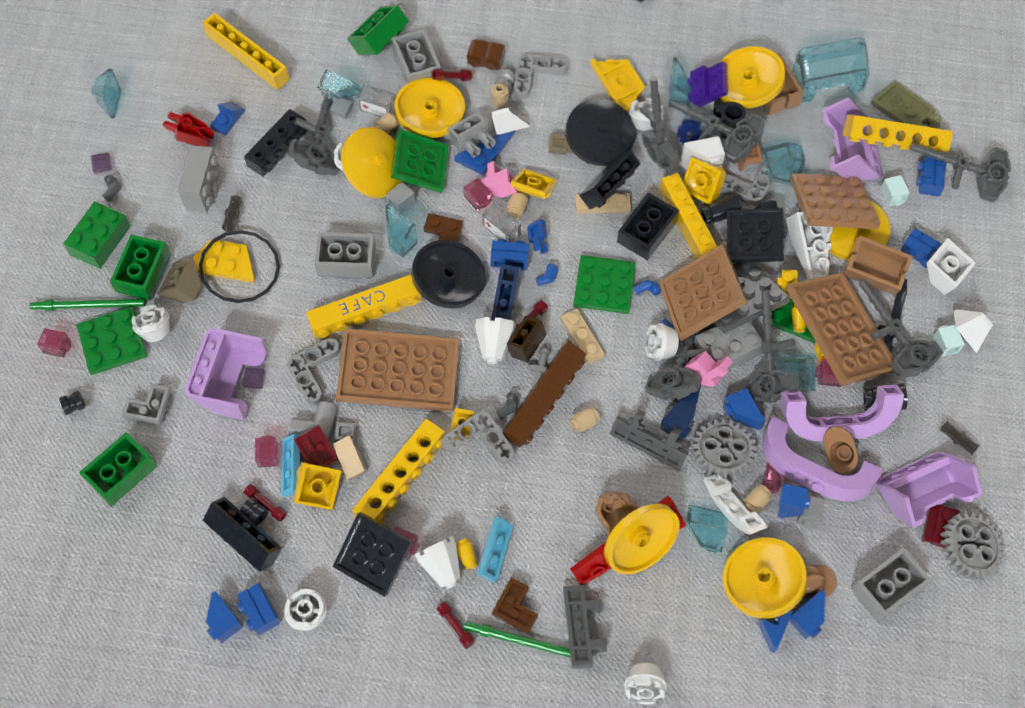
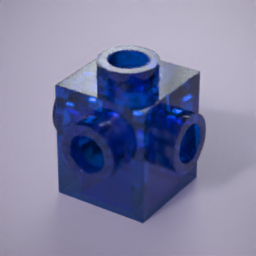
M683 118L682 126H678L676 137H680L679 142L682 145L699 139L703 130H699L701 122Z

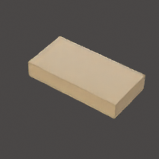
M349 435L332 444L347 480L367 472L352 436Z

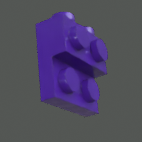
M722 61L709 68L703 65L690 72V77L687 79L691 90L688 93L690 102L698 107H702L728 95L727 64Z

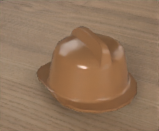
M841 427L828 429L824 434L823 442L829 465L838 473L846 474L853 471L858 463L859 451L852 435Z
M805 565L807 570V587L802 598H813L821 590L825 592V596H829L835 591L837 579L830 568L824 565Z

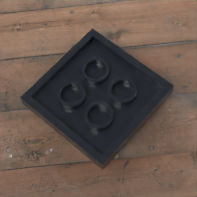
M783 208L727 210V252L732 263L784 261Z
M359 512L332 567L386 597L413 541L368 515Z

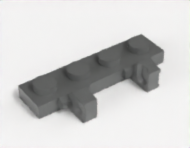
M640 409L635 413L634 418L629 417L628 420L621 416L616 418L610 435L680 471L689 451L679 447L681 443L677 440L681 430L674 427L669 437H659L644 429L645 426L641 423L646 413Z
M584 585L564 586L563 597L571 668H593V656L607 651L606 639L593 640V636H590L588 617H590V613L602 612L601 599L590 600V597H585Z

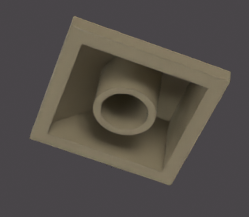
M188 258L173 263L157 294L181 303L196 300L199 296L201 282L194 259Z

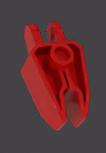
M173 112L168 113V119L174 121L177 125L166 120L162 125L165 129L175 133L177 141L194 146H210V139L214 138V132L207 124L190 113H183L182 116Z

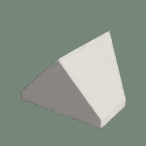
M509 108L491 112L496 135L530 127V125L511 113Z
M956 309L954 311L956 329L977 353L993 324L983 312Z

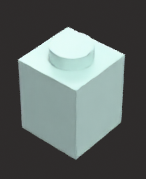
M902 175L884 179L880 188L888 206L904 204L910 193Z
M943 325L937 329L933 336L934 341L943 351L941 357L957 354L965 345L960 332L956 329V325Z

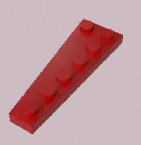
M668 495L657 503L668 506L677 515L680 524L679 530L686 526L676 505ZM606 542L570 568L580 585H584L604 574L607 570L612 569L604 556Z

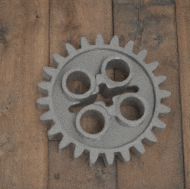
M714 419L713 425L707 422L706 427L701 426L700 432L696 431L695 438H693L691 451H694L693 458H697L696 465L702 464L701 470L708 469V475L714 472L716 478L721 474L724 480H726L727 475L734 479L735 473L741 477L743 471L748 472L749 466H753V460H755L757 455L755 454L757 447L754 446L756 440L751 439L752 433L746 434L747 428L740 429V423L734 426L733 420H730L728 424L725 422V419H722L721 423ZM706 447H712L714 450H709Z
M964 512L953 516L952 519L947 521L948 524L943 526L945 532L941 533L945 540L940 541V543L946 546V548L942 549V552L948 553L945 560H952L950 567L956 565L957 573L963 571L964 577L971 576L972 579L977 577L981 579L999 570L997 566L1003 564L1000 559L1005 557L1000 552L1005 549L1004 546L1000 545V542L1004 541V539L998 538L997 535L1000 534V531L993 530L995 524L989 525V518L982 520V514L975 516L974 512L969 514Z

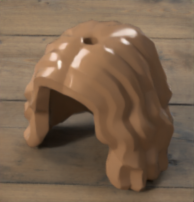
M608 491L599 496L595 512L607 535H610L615 526L624 517L640 507L637 506V503L628 494Z

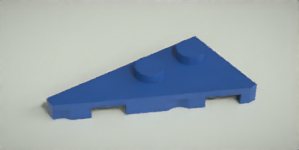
M516 130L499 135L495 134L492 136L496 141L494 147L491 146L488 149L480 142L477 144L481 149L478 156L473 152L476 157H472L465 150L454 157L455 162L484 176L488 171L487 164L496 160Z

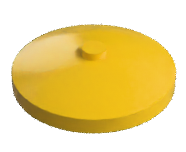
M756 46L740 48L729 53L720 61L727 64L728 95L720 98L725 103L736 102L744 108L759 107L774 99L784 86V64L776 53L767 48Z
M433 78L413 80L400 89L395 99V115L400 125L408 132L426 138H437L449 134L448 128L463 120L465 114V101L461 92L453 84L445 80L437 81Z
M364 127L356 130L346 138L341 150V163L349 182L363 195L375 199L386 198L387 193L403 182L391 178L396 141L380 129Z
M871 201L881 223L878 229L833 227L832 234H830L831 250H829V253L840 259L848 260L853 243L859 236L886 246L890 237V223L885 212L876 203Z
M663 504L646 505L628 514L615 526L606 541L604 556L609 566L615 572L626 575L635 574L653 566L667 554L676 541L680 526L677 515L668 506Z
M756 538L743 543L729 556L723 570V586L731 603L742 613L760 619L775 618L792 610L802 599L807 587V570L802 557L790 544L776 538Z

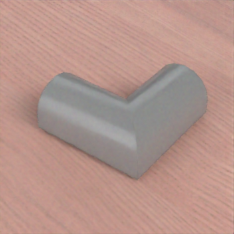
M152 384L146 401L127 398L121 416L125 419L161 425L172 392L171 387Z
M319 402L314 421L293 417L289 427V436L292 434L301 435L314 426L319 425L329 441L338 411L337 406L330 402Z

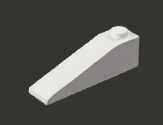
M803 212L793 214L786 219L788 231L807 280L828 276L830 263L828 255L829 250H831L830 234H832L833 227L808 226Z

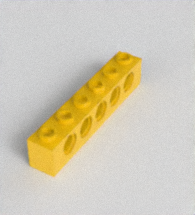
M847 114L843 136L849 137V141L860 142V139H865V143L876 145V142H882V146L893 147V144H896L898 149L909 150L911 143H915L926 148H932L935 151L949 153L953 131ZM866 126L867 131L863 134V128ZM883 129V135L880 137L879 132ZM897 132H899V138H898V139H896V134H897ZM915 134L916 139L913 142L912 137ZM931 137V138H932V142H931V144L929 145V138Z
M425 419L352 509L354 517L356 518L357 513L362 512L383 523L385 514L395 508L398 502L397 499L401 494H406L410 488L409 484L413 479L416 480L421 475V469L425 464L428 465L432 461L436 450L442 448L441 439L445 436V431ZM424 442L430 443L428 447L421 446ZM412 457L418 458L416 462L409 461ZM400 472L406 473L402 478L396 476ZM388 487L394 488L391 493L384 492ZM374 503L382 504L377 509L372 508V505Z

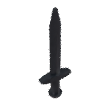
M907 279L904 280L901 290L896 295L891 317L894 320L897 318L900 320L907 295ZM879 325L877 329L880 330L884 328L885 325ZM886 335L884 343L889 351L893 349L892 342L896 338L895 335Z

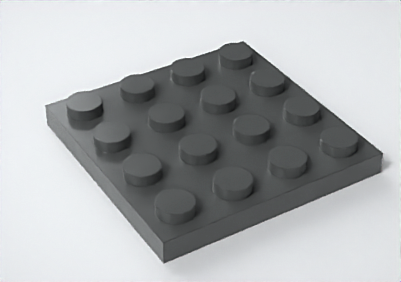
M753 262L735 263L733 267L748 303L715 321L714 324L723 333H726L762 316V291H769L770 309L772 311L790 303V298Z

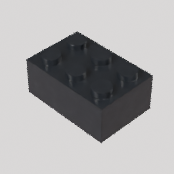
M648 192L619 229L617 243L648 261L677 223L680 210Z

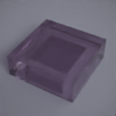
M109 152L91 155L94 174L112 170Z
M245 367L243 388L263 389L265 369Z

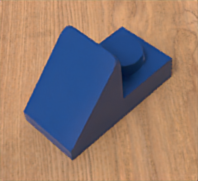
M231 102L219 103L217 105L220 113L210 124L212 130L224 136L229 133L245 112L244 108Z
M792 610L775 617L774 624L764 619H761L758 624L772 653H775L779 647L793 612Z

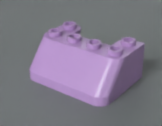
M849 97L824 108L822 120L825 126L832 129L835 137L833 143L837 149V154L831 157V169L843 178L855 176L861 180H876L882 177L883 173L877 142L876 145L865 143V139H860V142L849 141V137L843 136L847 114L863 117L869 116ZM866 126L863 128V134L867 131Z
M216 328L206 331L185 385L184 391L188 399L214 414L245 420L248 411L247 404L241 399L232 397L243 366L258 367L264 363L268 351L263 338Z
M946 452L932 453L880 477L877 481L878 490L894 516L912 527L921 526L927 518L924 512L928 511L929 508L937 504H943L952 497L964 502H971L976 497L983 495L976 466Z

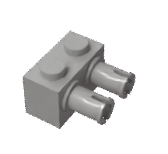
M478 111L448 128L452 144L460 153L467 150L472 157H476L473 152L477 156L481 152V149L476 145L477 143L482 142L488 149L491 146L494 147L496 143L495 139L490 136L486 119Z

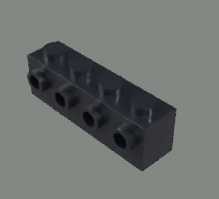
M289 109L244 156L247 167L264 177L279 160L283 159L288 151L290 142L294 139L299 140L301 136L307 133V129L294 124L297 117L306 121V118Z
M631 150L617 156L579 196L589 209L596 206L597 208L602 207L606 204V200L616 193V189L626 183L625 180L635 173L634 171L641 163Z
M226 497L211 502L202 520L259 572L273 565L282 548Z

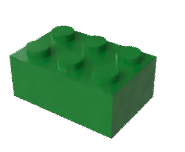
M399 5L380 6L347 40L358 55H378L383 51V47L386 44L392 42V38L397 33L405 29V25L409 20Z
M94 201L63 245L69 255L101 269L131 226L124 214Z
M131 234L110 279L115 292L151 301L171 254L166 242Z
M126 432L82 469L79 474L112 507L151 473L157 465L152 457Z

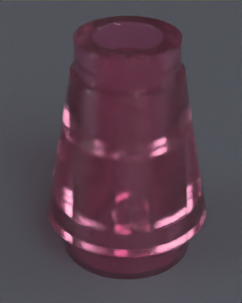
M767 463L761 485L767 487L771 493H777L782 486L780 473Z

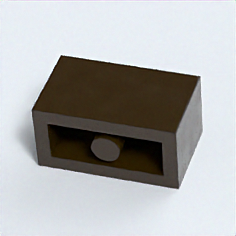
M527 315L524 317L507 342L512 358L526 363L529 362L547 335L542 320Z

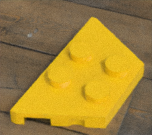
M590 60L589 64L611 100L628 112L631 104L639 98L645 89L644 84L629 60Z
M210 239L192 257L195 261L198 274H200L199 263L202 252L213 239ZM218 240L206 252L202 265L204 275L251 283L255 282L247 245Z

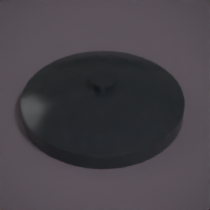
M590 99L580 103L572 110L566 122L565 136L570 149L578 158L592 165L608 166L617 156L632 149L636 138V130L631 116L623 107L606 99Z
M450 240L434 241L422 247L416 254L411 267L412 281L419 294L430 303L443 308L455 309L471 304L481 294L486 281L485 268L478 255L467 246Z

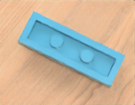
M296 434L282 439L281 496L285 497L295 494L298 479L297 469L301 465L300 450L293 440L300 436Z
M494 517L477 573V575L490 582H497L513 529L512 524L500 517Z

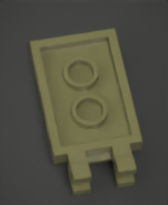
M894 81L871 102L873 106L899 123L924 127L930 126V128L938 129L940 127L938 123L943 119L935 115L936 109L897 81Z

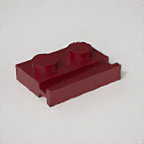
M319 425L293 439L307 463L326 467L338 460L337 455Z
M935 505L929 508L921 541L946 548L945 545L940 543V541L945 540L941 536V533L945 532L943 526L947 525V521L952 519L953 516L958 515L960 511L943 505Z

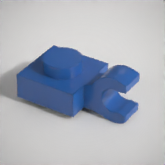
M539 219L527 226L529 242L533 244L534 251L540 250V253L544 254L548 251L547 244L543 240L547 237L546 222Z

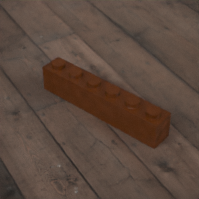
M568 340L561 347L502 431L505 438L518 448L524 444L527 446L534 437L531 435L535 429L538 430L542 426L544 415L551 413L555 407L553 402L562 397L565 392L563 390L565 385H570L575 378L573 374L576 369L579 371L586 362L583 359L587 354Z

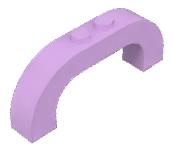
M897 385L878 386L874 404L861 414L810 417L806 415L807 400L801 391L781 392V410L792 430L802 438L812 441H823L825 432L832 427L846 429L853 439L865 438L883 431L896 419L902 408L904 393Z
M772 416L762 438V450L769 464L777 472L814 492L838 501H856L864 498L872 491L883 469L864 461L855 475L843 476L794 453L786 443V433L790 425Z

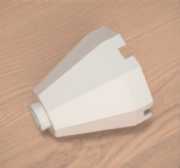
M490 317L476 319L475 328L482 358L488 364L497 365L498 362L504 360L508 351L507 342L516 330L514 321L503 318H495V320L490 321Z
M453 536L420 551L421 556L419 552L414 554L419 565L441 588L446 586V589H449L458 584L457 580L460 579L457 548Z

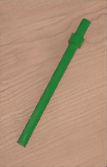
M145 299L45 300L44 302H30L29 307L30 310L45 309V311L73 308L145 306Z
M466 621L464 630L479 633L480 636L485 638L490 636L570 658L569 648L493 629L487 624L478 625Z

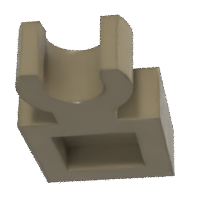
M550 133L549 153L565 155L569 151L574 154L567 143L565 135Z

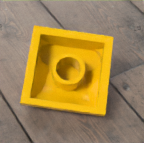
M691 157L683 183L689 195L710 204L719 197L726 178V172L721 166H714L698 158Z
M523 168L511 181V185L519 192L546 199L552 195L557 180Z
M301 462L297 469L298 479L293 502L333 510L341 470Z

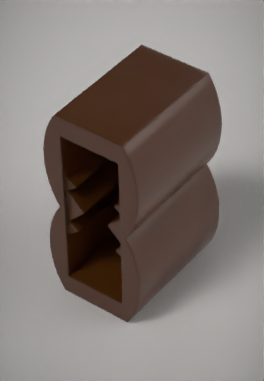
M473 39L467 53V64L473 67H486L489 70H500L505 56V45Z

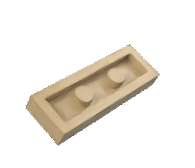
M615 193L606 200V204L602 207L597 208L596 206L592 209L587 207L579 196L580 194L575 196L576 214L631 211L630 193Z
M578 309L560 317L575 345L587 354L584 358L587 365L604 357L603 350Z

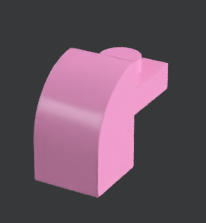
M494 161L487 164V177L483 178L482 182L493 196L502 198L517 192L511 185V181L515 177L507 168L500 170Z
M704 351L693 357L684 368L698 373L702 378L701 385L712 387L716 386L729 371L728 367L732 364V360L727 356L715 362L707 351Z

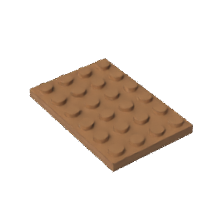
M843 272L791 283L786 287L787 292L841 387L894 372L889 365L894 359L882 338L872 340L871 333L876 332L877 329Z
M344 329L336 402L453 412L459 339Z

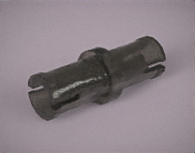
M231 196L229 206L225 210V219L222 224L224 231L232 232L235 221L239 217L238 211L242 199L238 196Z
M948 421L939 429L940 432H943L952 439L955 445H960L971 455L980 446L966 436V432L958 430Z

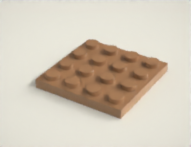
M791 174L790 182L808 226L879 228L881 223L862 181L858 177L843 178L838 175Z
M723 244L659 281L674 328L681 341L748 303L727 249Z

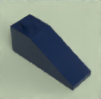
M501 264L491 320H495V318L511 319L522 268Z
M701 384L698 391L691 392L690 395L682 398L661 421L660 428L668 435H670L674 427L681 430L678 442L682 437L684 439L687 438L692 431L691 425Z

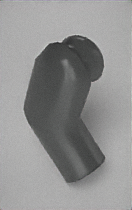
M108 174L104 178L108 189L102 197L110 201L118 192L119 184L116 177Z
M515 392L507 393L505 406L496 410L500 419L517 410L519 399Z

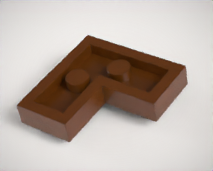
M428 213L423 229L426 233L440 235L439 240L458 242L464 222Z
M511 577L492 611V616L529 635L538 618L537 613L521 606L530 587Z

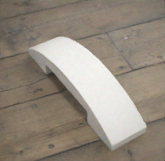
M715 474L704 478L705 485L712 499L734 526L747 534L767 528V524L756 512L750 513L731 491L732 484L727 478L724 480L721 474L718 478L715 477Z

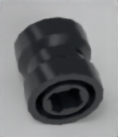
M79 390L72 392V395L69 397L66 395L59 397L61 407L66 415L72 414L74 410L86 408Z
M254 497L249 498L240 508V511L256 525H259L269 512L264 506H260Z

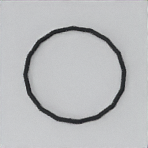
M243 230L226 232L211 240L203 250L199 263L201 280L209 292L224 301L234 303L254 301L268 293L277 281L280 269L278 254L270 242L257 233ZM235 234L255 236L265 242L273 252L276 262L274 279L266 290L254 297L240 300L223 297L212 290L204 278L202 267L205 254L213 243L225 236Z

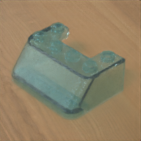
M858 37L806 47L797 53L792 74L804 92L801 103L811 102L819 89H829L848 84V90L851 93H859L864 90L870 75L867 45L864 38Z

